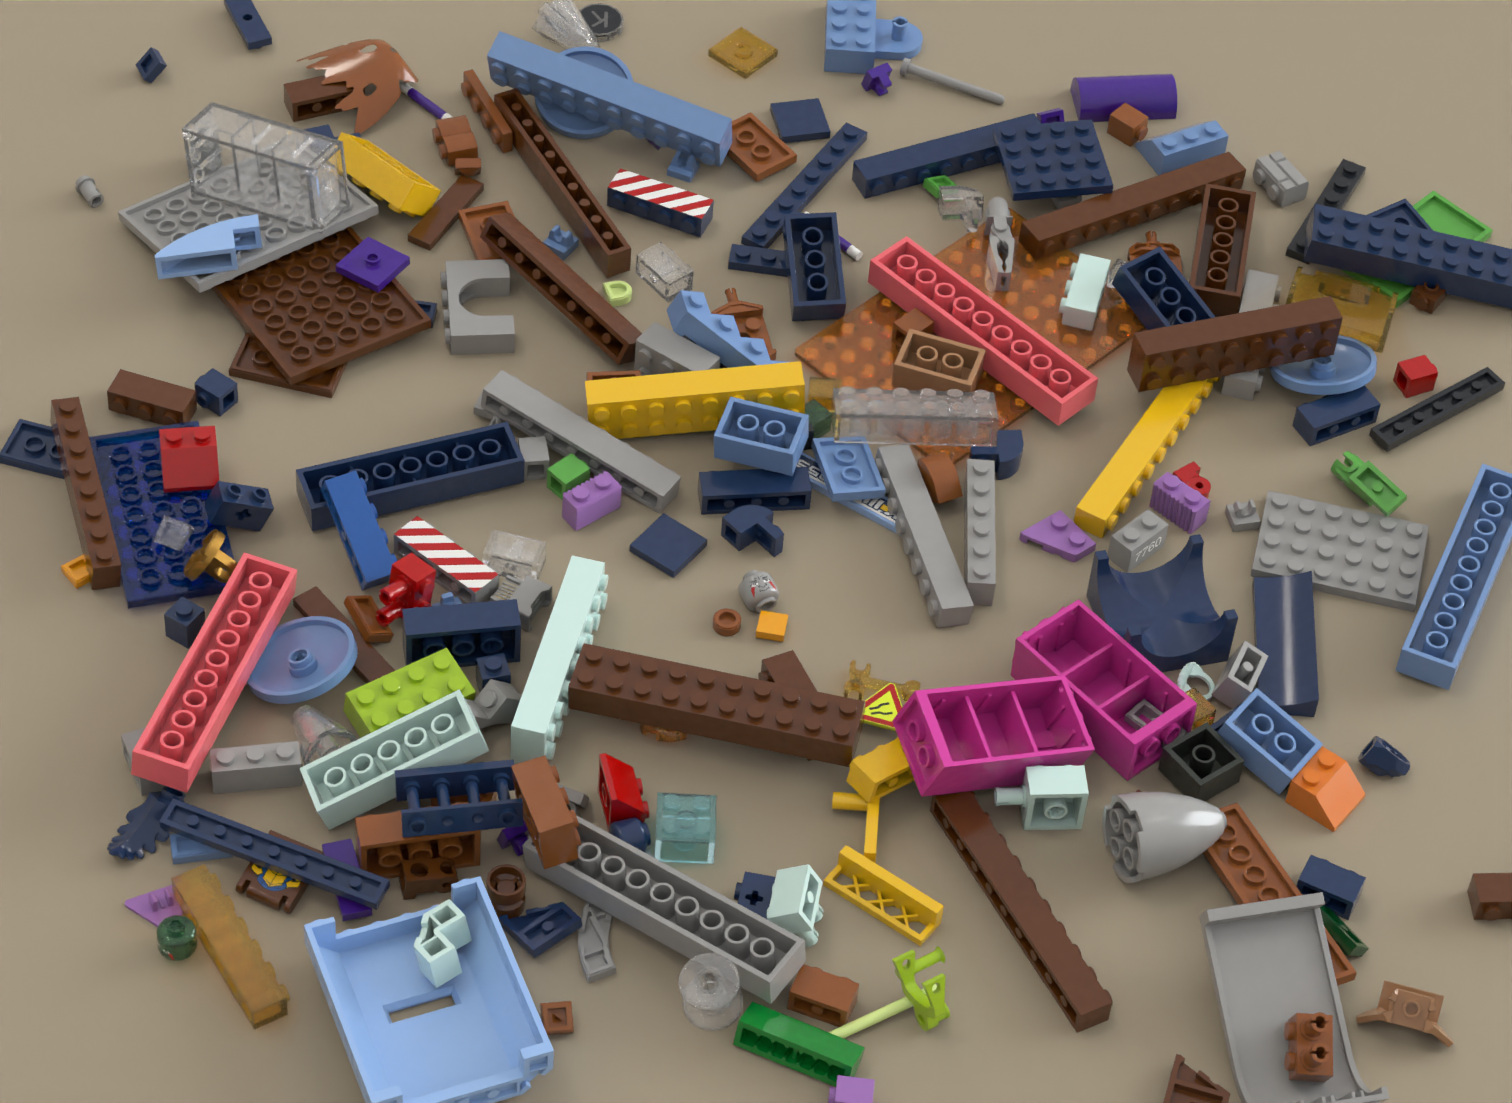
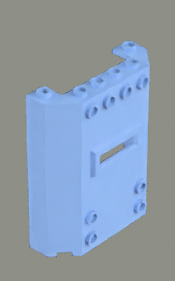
M480 876L462 879L457 883L451 884V901L466 916L472 941L456 950L462 973L438 988L420 971L414 950L416 937H419L422 929L421 921L423 914L438 905H433L428 909L414 913H405L389 920L376 921L360 928L347 929L336 934L334 917L317 919L304 925L306 948L365 1103H495L524 1094L531 1088L530 1081L539 1073L546 1075L553 1069V1047ZM452 996L455 1004L393 1023L389 1016V1013Z

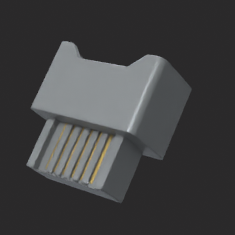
M507 575L495 594L490 597V601L517 599L521 629L530 632L532 629L531 620L539 609L549 606L552 602V586L528 575L523 581Z

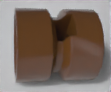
M510 864L498 865L492 868L487 876L486 890L497 917L506 914L508 919L519 917L525 908V874L520 868Z

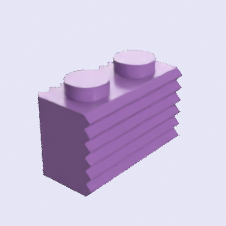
M603 471V474L599 473L598 476L590 478V481L586 480L585 483H581V486L577 485L575 488L572 487V490H568L567 493L563 492L562 518L577 531L620 508V500H622L620 497L622 496L621 485L607 471Z
M1166 472L1153 484L1149 507L1154 508V511H1158V513H1162V516H1166V519H1170L1171 522H1175V525H1179V528H1183V531L1192 534L1206 522L1211 501L1201 495L1199 491L1182 482L1177 476Z

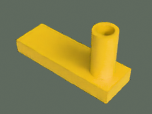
M833 792L832 809L867 811L864 856L876 863L880 797L868 803L859 793Z

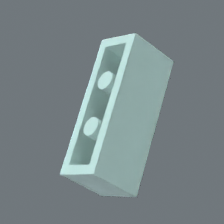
M1080 253L1078 263H1072L1069 278H1073V280H1067L1064 292L1067 298L1062 297L1059 307V313H1063V325L1092 331L1107 282L1111 260Z

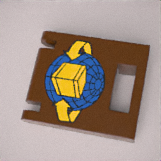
M270 830L268 833L272 836L278 837L280 839L310 849L317 853L323 854V852L318 849L310 847L306 844L291 839L275 831ZM250 862L237 882L236 892L243 894L247 889L246 895L248 898L276 910L280 909L285 898L287 901L284 904L283 911L291 914L309 884Z

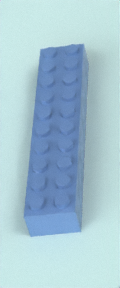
M499 31L487 54L490 78L495 84L502 87L517 88L523 95L530 94L538 97L546 104L553 103L559 105L567 112H577L591 121L606 123L612 129H622L630 132L638 139L645 138L651 140L659 147H669L681 151L683 156L689 157L694 155L695 158L700 159L707 165L714 164L721 167L733 142L732 119L504 32Z
M1482 463L1402 647L1395 671L1447 690L1450 689L1512 541L1511 473Z

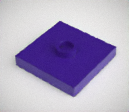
M367 237L336 264V272L379 293L410 264V257Z

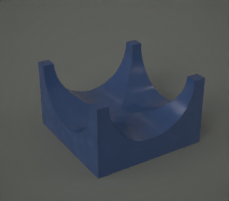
M1200 534L1190 536L1183 550L1172 560L1160 567L1145 572L1125 573L1117 571L1109 565V557L1106 550L1094 553L1086 594L1093 612L1161 672L1183 669V666L1191 662H1196V664L1202 666L1225 662L1229 658L1238 616L1235 609L1224 611L1220 617L1211 603L1204 578V541Z

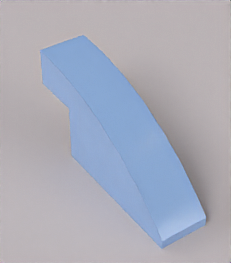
M258 214L221 221L198 229L172 242L155 254L158 280L238 270L236 251L262 248Z

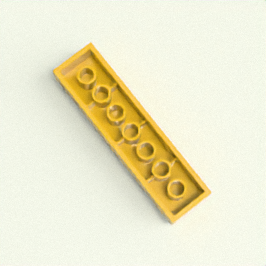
M801 361L585 381L588 421L606 430L617 439L716 430L730 397L805 414V384Z

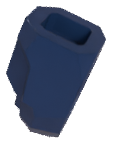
M1378 736L1371 739L1358 757V761L1377 776L1389 775L1390 777H1400L1406 775L1410 770L1409 760L1391 744Z

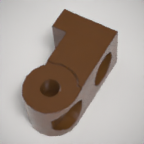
M452 859L402 860L398 879L403 900L415 899L416 894L432 893L434 891L448 893L451 892V884L459 882L455 863Z

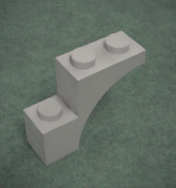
M490 679L474 701L465 700L481 730L495 724H511L522 696L510 683Z

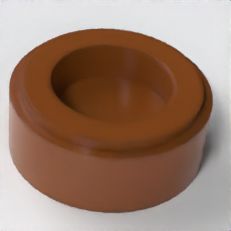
M725 608L718 610L714 614L713 629L716 633L722 636H733L739 632L741 616L737 611Z

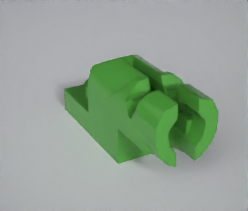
M1349 451L1343 453L1345 457L1344 464L1336 459L1331 467V472L1340 481H1343L1352 492L1356 493L1369 506H1376L1386 517L1407 500V495L1369 460L1364 463L1358 456Z

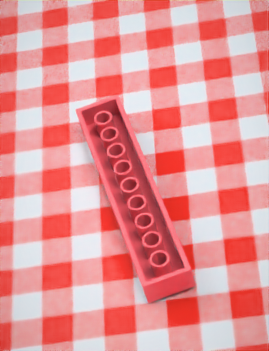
M906 236L870 260L869 284L906 312L917 308L923 314L929 316L934 321L933 332L938 336L985 349L983 370L1059 426L1094 401L1098 378L909 237Z
M245 552L243 553L133 749L132 775L185 793L188 792L295 594L297 569Z

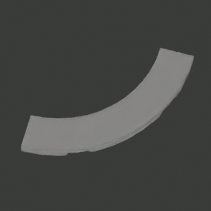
M650 849L645 851L646 854L654 857ZM586 901L581 914L582 927L578 929V952L587 983H591L616 974V966L612 960L608 942L614 916Z

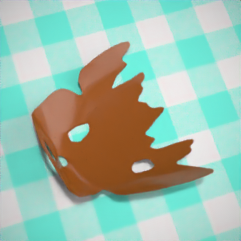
M380 39L351 42L347 45L337 46L297 60H312L328 56L306 68L326 70V78L322 81V85L346 81V88H354L350 95L335 106V109L347 111L358 108L355 133L364 132L390 110L401 94L399 80L407 83L418 82L417 77L399 53L387 42ZM374 44L377 46V49L372 52L363 53L360 51L369 45ZM367 85H376L377 88L371 95L366 96L363 93V89Z

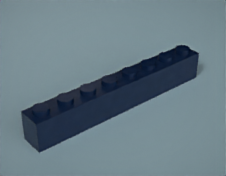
M1032 113L858 159L853 163L852 180L864 199L922 184L926 178L942 175L948 177L1000 163V157L993 138V127L1041 123L1035 114Z

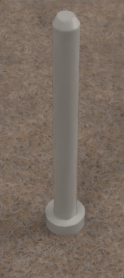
M905 58L900 68L901 75L907 76L909 73L997 104L1004 103L1005 97L1001 94L911 64L912 60Z

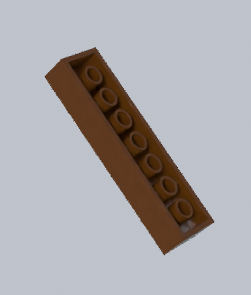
M1331 296L1136 332L1133 336L1127 371L1138 392L1327 357L1334 355L1343 317Z

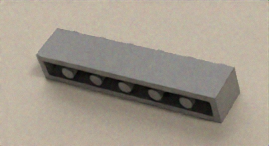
M1248 269L1239 313L1278 306V304L1273 302H1279L1282 287L1277 286L1279 275ZM1265 368L1225 376L1221 394L1252 401L1254 391L1260 392L1263 376L1258 375V373H1264Z
M967 459L964 477V582L974 605L992 606L996 586L994 460Z

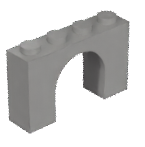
M504 259L445 261V272H440L441 288L446 287V290H442V306H447V309H443L444 325H449V328H444L445 344H450L451 355L515 353L513 315L481 316L470 313L463 308L466 302L474 298L510 296L509 264Z

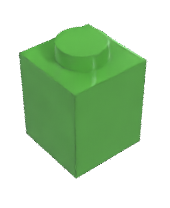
M572 453L547 469V488L562 501L563 492L567 493L568 490H572V487L581 486V483H585L586 480L590 481L589 466L585 461L580 460Z

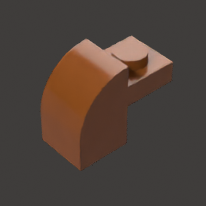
M939 452L918 459V468L933 503L940 504L963 496L956 468L946 453Z

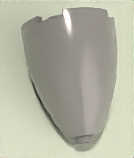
M1132 792L1111 796L1112 801L1110 805L1104 806L1102 818L1105 846L1111 847L1112 855L1116 861L1113 864V869L1125 883H1134L1154 878L1187 864L1210 848L1227 827L1226 816L1218 807L1190 796L1167 792Z

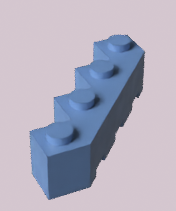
M680 290L667 308L673 331L682 337L686 335L698 346L719 356L720 363L727 368L787 363L785 361L770 360L764 339L741 337L734 316L711 314L704 292Z

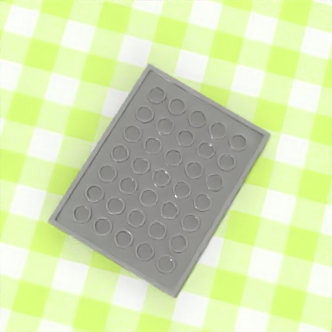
M296 136L118 211L119 220L155 253H158L177 239L203 227L237 217L258 214L262 248L236 251L238 270L183 276L199 293L379 214L378 205Z

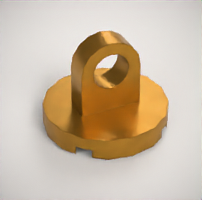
M217 529L212 530L203 539V547L193 552L183 570L184 575L191 581H194L205 571L220 582H228L237 566V562L219 550L225 540L223 533Z

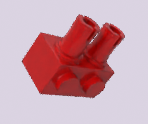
M412 552L393 563L389 585L379 591V599L386 606L376 611L377 622L381 626L386 627L394 620L402 618V609L431 607L436 570Z

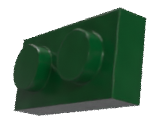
M1320 907L1323 924L1329 934L1337 941L1336 944L1346 956L1362 957L1369 948L1331 908Z

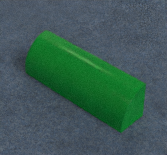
M753 1001L738 1021L733 1042L735 1046L835 1087L838 1075L855 1076L865 1050L863 1046Z

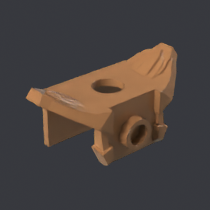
M1384 980L1378 1007L1356 1015L1358 1023H1367L1375 1020L1385 1021L1433 1034L1447 1047L1454 1044L1437 1024L1444 999L1443 995Z

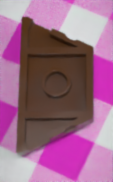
M1176 1054L1163 1103L1229 1102L1230 1093L1218 1084H1214L1210 1077L1201 1070L1195 1072L1184 1063L1185 1058Z

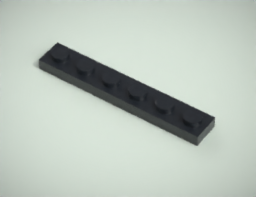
M1343 159L1315 204L1343 210L1365 175L1366 167ZM1313 208L1287 247L1285 256L1308 265L1310 262L1303 261L1306 227Z
M1486 367L1372 427L1369 436L1388 452L1502 391L1505 382L1490 368Z

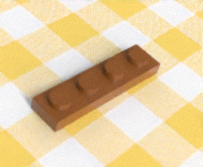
M474 70L464 71L463 83H461L464 97L469 98L473 111L481 117L482 125L491 133L493 143L495 145L498 144L503 153L512 151V130Z

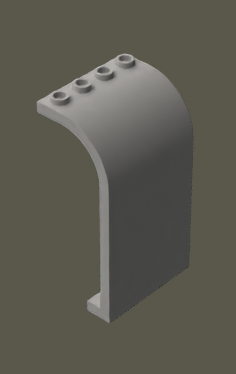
M1323 892L1208 909L1199 915L1232 1074L1242 1103H1382L1390 1099L1387 1086L1380 1087L1375 1091L1369 1090L1362 1081L1355 1065L1320 907L1325 905ZM1321 1012L1326 1015H1333V1077L1325 1083L1289 1080V1071L1285 1070L1284 1066L1285 1054L1289 1052L1288 1040H1285L1284 1037L1285 1023L1296 1013L1315 1014Z

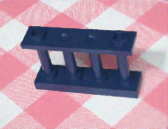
M514 759L394 770L397 802L407 801L408 809L401 810L403 838L523 826L522 798L511 799L509 791H514L511 766L515 765ZM497 792L499 801H480L479 794ZM467 795L469 803L451 805L449 797ZM437 798L439 806L420 807L419 799Z

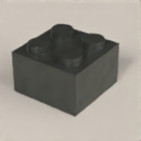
M1206 722L1164 746L1158 769L1183 795L1207 801L1239 782L1245 760Z

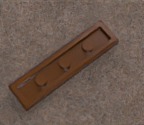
M462 174L408 234V241L430 251L459 219L458 210L467 209L484 191V184Z

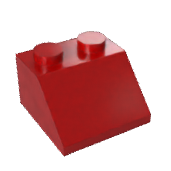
M215 426L159 429L164 493L213 489L217 481H219Z
M606 753L599 754L598 794L608 832L611 823L635 817L644 823L645 819L649 818V807L647 801H642L641 795H643L641 778H636L632 766Z

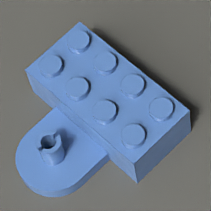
M876 0L826 1L824 71L866 74L868 70L874 68V59H910L921 51L923 41L921 31L915 25L908 23L905 17L898 16L893 18V20L876 19Z

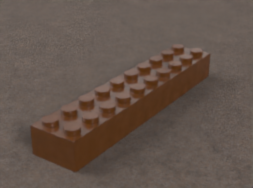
M583 643L568 686L569 709L849 767L854 759L864 724L865 701Z

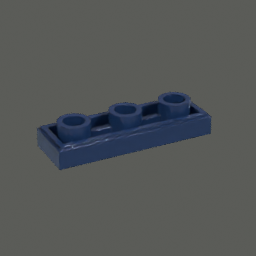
M224 0V5L248 50L259 49L272 44V37L252 0Z

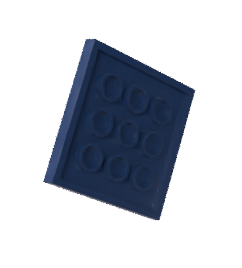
M1092 120L993 127V138L1013 201L1113 193V182Z

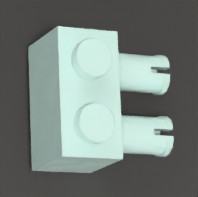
M809 864L777 870L775 882L772 886L770 905L767 909V919L804 939L805 947H811L817 943L819 934L813 926L815 922L821 920L823 917L822 913H824L823 908L818 904L823 882Z

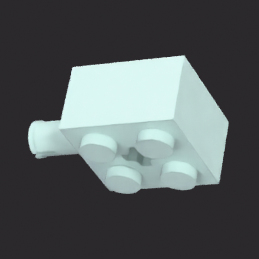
M1037 765L1026 767L1023 785L1020 788L995 787V806L1020 805L1023 830L1082 829L1089 796L1085 766Z

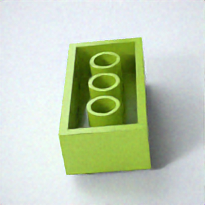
M444 648L345 693L343 711L360 738L459 689L465 699L474 701L476 691L449 650Z

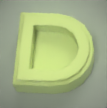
M624 281L603 283L604 295L607 302L613 307L622 306L630 302L632 287Z

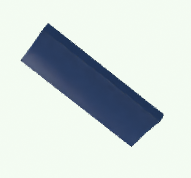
M1312 571L1283 577H1254L1252 592L1255 647L1268 655L1257 679L1256 687L1288 715L1314 717L1319 701Z

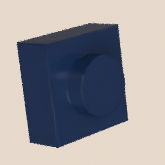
M152 47L135 64L143 79L151 84L167 66L159 51Z

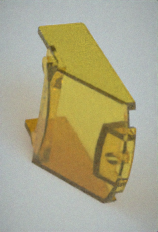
M1298 266L1290 286L1286 304L1331 296L1343 317L1339 335L1359 340L1368 345L1373 351L1382 353L1394 315L1398 293L1393 292L1392 297L1379 293V286L1316 270L1315 275L1302 273L1303 267Z

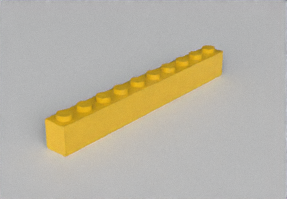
M1221 377L1164 387L1077 505L1074 523L1080 529L1102 539L1108 530L1112 531L1115 528L1119 514H1124L1127 511L1132 496H1138L1144 479H1150L1155 464H1160L1163 461L1167 447H1172L1175 444L1178 432L1185 430L1189 423L1190 415L1198 412L1202 398H1208L1213 388V383L1215 381L1219 382Z

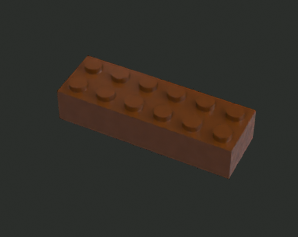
M1206 183L1189 284L1214 315L1226 316L1238 312L1256 192Z

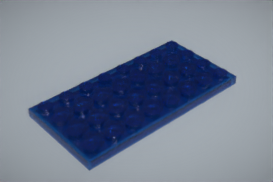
M198 421L89 437L121 562V582L128 609L178 601L182 596L186 599L221 594L227 584L216 580L205 571L194 581H191L184 575L183 571L193 552L203 547V539L215 529L225 535V540L219 550L234 560L226 526L209 523L204 503L213 489L164 493L159 429L200 427Z

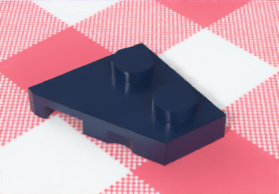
M564 902L550 904L544 908L526 910V915L508 919L507 914L498 917L502 928L534 958L582 927V919Z

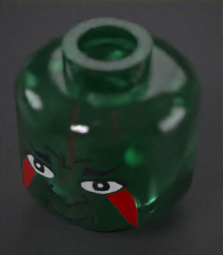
M174 915L165 918L159 923L156 930L157 945L162 956L168 960L181 961L189 958L195 952L197 934L192 920L185 916Z

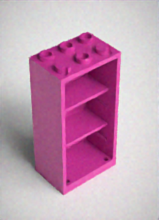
M1079 599L1066 608L1063 606L1058 613L1050 618H1044L1037 626L1029 631H1024L1021 636L1016 638L1011 676L1015 680L1065 675L1069 687L1073 691V697L1078 709L1083 715V721L1089 736L1092 738L1091 741L1095 752L1127 781L1160 760L1162 742L1166 745L1173 742L1180 734L1181 728L1187 733L1191 732L1197 703ZM1145 699L1163 714L1153 721L1141 714L1138 718L1147 725L1136 730L1124 721L1125 715Z
M1065 675L914 691L892 721L921 797L1023 785L1026 767L1037 765L1082 766L1095 751L1091 741L1092 738L1089 736L1083 721V715L1078 709L1073 697V691L1070 689Z

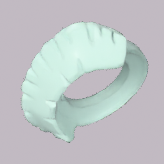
M1196 662L1187 663L1186 666H1183L1177 680V686L1197 704L1209 702L1213 697L1211 694L1215 688L1212 679L1203 672ZM1196 677L1204 680L1209 687V693L1199 695L1193 692L1187 684V678Z

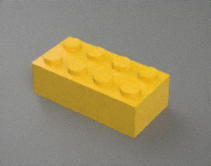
M341 132L327 157L329 161L335 164L333 168L343 175H351L353 183L362 188L368 187L371 189L370 194L381 201L385 199L389 202L388 207L400 214L403 211L411 217L416 215L424 217L432 208L441 192L437 187L369 140Z

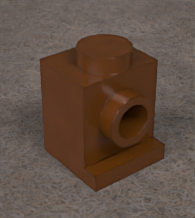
M1424 282V285H1417L1413 289L1409 303L1418 310L1432 314L1446 298V290L1439 289L1438 284L1435 285L1434 289H1430L1427 287V282Z

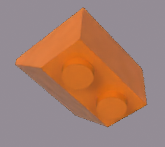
M1322 746L1291 780L1285 802L1334 832L1365 798L1366 794L1347 761Z

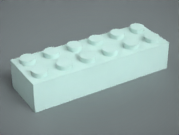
M459 689L299 769L317 813L328 830H331L395 798L394 770L464 764L488 752L489 749L474 715Z

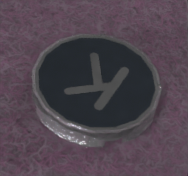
M603 3L589 4L577 12L575 27L579 34L580 32L584 34V38L591 41L604 42L612 40L615 35L618 34L619 36L622 33L624 18L622 13L611 5Z

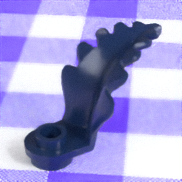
M164 786L162 791L150 792L145 803L127 813L126 819L129 824L120 826L117 829V832L121 835L112 838V843H109V847H107L109 854L118 856L121 859L126 857L128 860H134V855L139 859L144 858L143 849L154 853L156 851L155 840L165 842L170 835L169 831L160 828V819L172 799L184 802L185 794L182 791Z

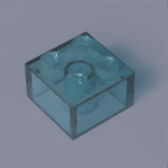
M657 792L654 858L661 862L714 864L717 795Z

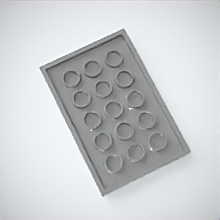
M1268 490L1250 576L1283 577L1312 571L1313 590L1414 612L1429 525Z

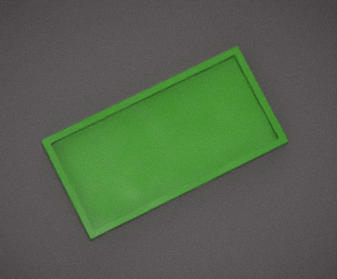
M1432 191L1413 205V208L1433 231L1485 242L1491 237L1493 231L1491 228L1435 191ZM1342 270L1396 308L1411 297L1415 286Z

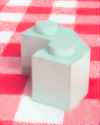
M450 899L423 914L421 921L422 929L414 943L420 971L436 988L462 973L456 950L472 941L466 916Z

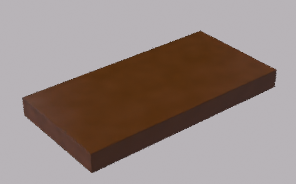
M246 333L229 368V376L332 398L348 362L290 385L249 333Z

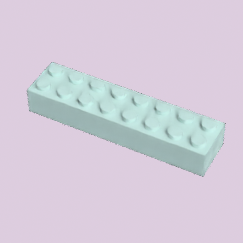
M577 556L571 557L511 724L510 760L514 759L515 764L546 755L547 760H552L556 749L555 737L560 738L564 724L562 717L563 715L568 716L570 710L568 708V686L583 643L591 645L593 643V635L591 633L592 630L597 631L601 616L598 614L599 610H604L606 607L608 594L604 592L607 588L609 576L604 574L605 562Z

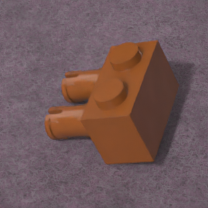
M1321 1012L1315 1014H1294L1288 1019L1284 1027L1285 1040H1288L1289 1050L1285 1054L1284 1066L1285 1070L1289 1071V1080L1325 1083L1333 1077V1015H1326Z

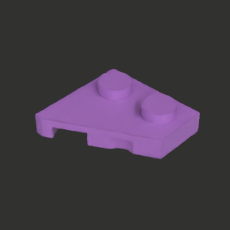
M1061 510L1020 533L1019 538L1021 542L1026 544L1029 540L1043 545V551L1058 554L1071 562H1076L1089 555L1096 548V543Z

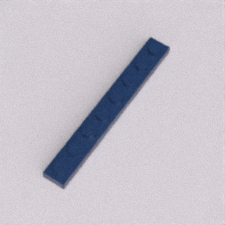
M846 122L742 235L741 244L768 249L783 233L784 215L793 214V211L802 212L867 140L868 132Z
M174 798L159 821L160 828L375 910L378 909L390 887L389 879Z

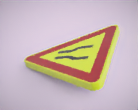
M889 683L865 700L864 723L896 731L892 721L903 706L895 684Z

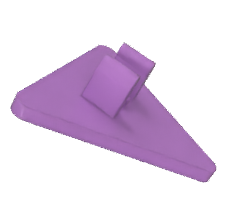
M181 881L125 901V907L175 937L179 934L189 886L188 882Z

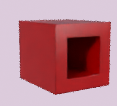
M1421 355L1398 362L1393 381L1405 398L1433 391L1438 371L1426 355Z

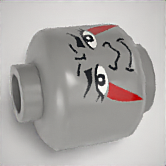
M749 571L743 576V581L738 587L739 594L750 611H757L758 613L761 610L769 611L777 604L779 590L772 576L767 572Z

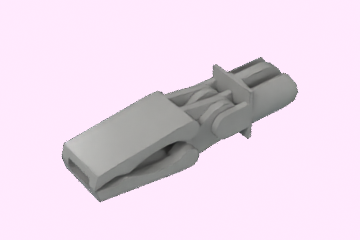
M994 197L989 201L985 211L986 226L984 235H989L987 262L994 288L997 291L1003 292L1009 291L1012 273L1014 238L1011 234L1013 216H1010L1006 200L1001 197ZM1003 261L1005 262V264H1004V266H1005V268H1006V271H1005V272H1004V270H1003V268H1002V266H1003ZM1001 277H1002V282L1004 283L1003 288H1002V286H1001V284H1000V283H1001Z

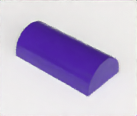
M1172 74L1074 77L1070 90L1078 120H1092V122L1109 121L1110 114L1124 103L1129 104L1148 116V120L1176 119L1177 87Z

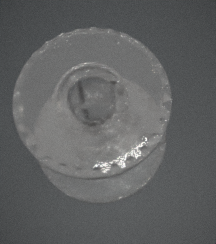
M706 953L695 956L684 965L679 975L678 984L683 997V1010L687 1019L696 1027L706 1031L722 1030L732 1025L740 1016L743 1008V995L739 988L740 977L733 962L722 955Z

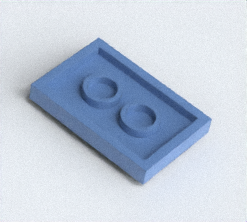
M865 435L812 439L811 447L832 502L885 497L886 489Z

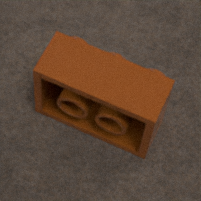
M546 755L512 765L516 799L522 798L523 820L543 868L547 869L578 859L577 846L581 845V840L576 827H579L575 811L568 810L569 799L565 788H559L557 784L560 782L556 766L549 765Z

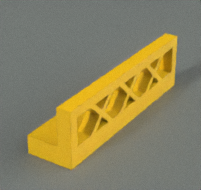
M847 845L839 852L838 865L823 881L825 887L919 946L941 924L944 908L942 904ZM842 873L852 879L853 885H841L835 880ZM871 891L876 894L877 900L866 901L860 897V892ZM895 906L900 909L901 915L890 916L885 913L884 907ZM908 922H920L927 927L919 934L909 928Z

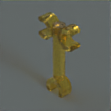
M852 660L849 667L850 680L844 685L843 695L847 698L848 693L855 690L859 692L858 700L862 701L866 688L879 691L889 683H893L896 686L898 695H901L903 700L907 702L913 694L911 691L920 690L921 683L910 680L905 684L871 678V664L867 663L864 670H857L855 668L856 661Z

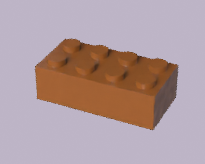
M457 802L451 805L467 804L469 802ZM401 810L378 815L369 814L355 818L356 856L362 870L389 879L399 877L402 860L449 858L454 861L456 869L480 866L481 830L403 838Z

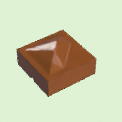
M455 159V175L463 174L471 177L481 173V159Z
M571 1001L540 1003L541 1021L547 1035L574 1033Z

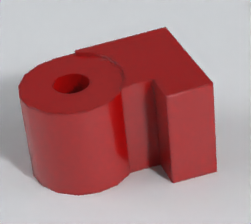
M1194 461L1173 472V475L1177 476L1182 482L1199 491L1201 495L1208 499L1211 484L1206 478L1199 476L1201 468Z

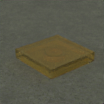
M740 27L710 48L708 56L746 79L777 57L778 49L743 27Z

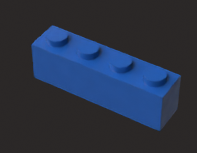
M355 470L325 480L321 487V492L362 591L389 582L391 567L397 561V558L389 552L387 534L383 528L380 529L377 523V510L374 504L368 501L366 496L367 486L364 479L359 478Z

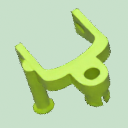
M936 946L935 951L916 960L914 950L893 958L892 961L896 968L895 973L901 981L903 993L914 1005L916 1020L924 1031H928L938 1026L940 1021L949 1018L950 1011L945 1003L946 976L941 973L923 982L922 985L926 994L923 993L915 982V973L938 962L945 963V955L941 948ZM907 959V964L903 966V961ZM937 983V988L933 991L932 987Z

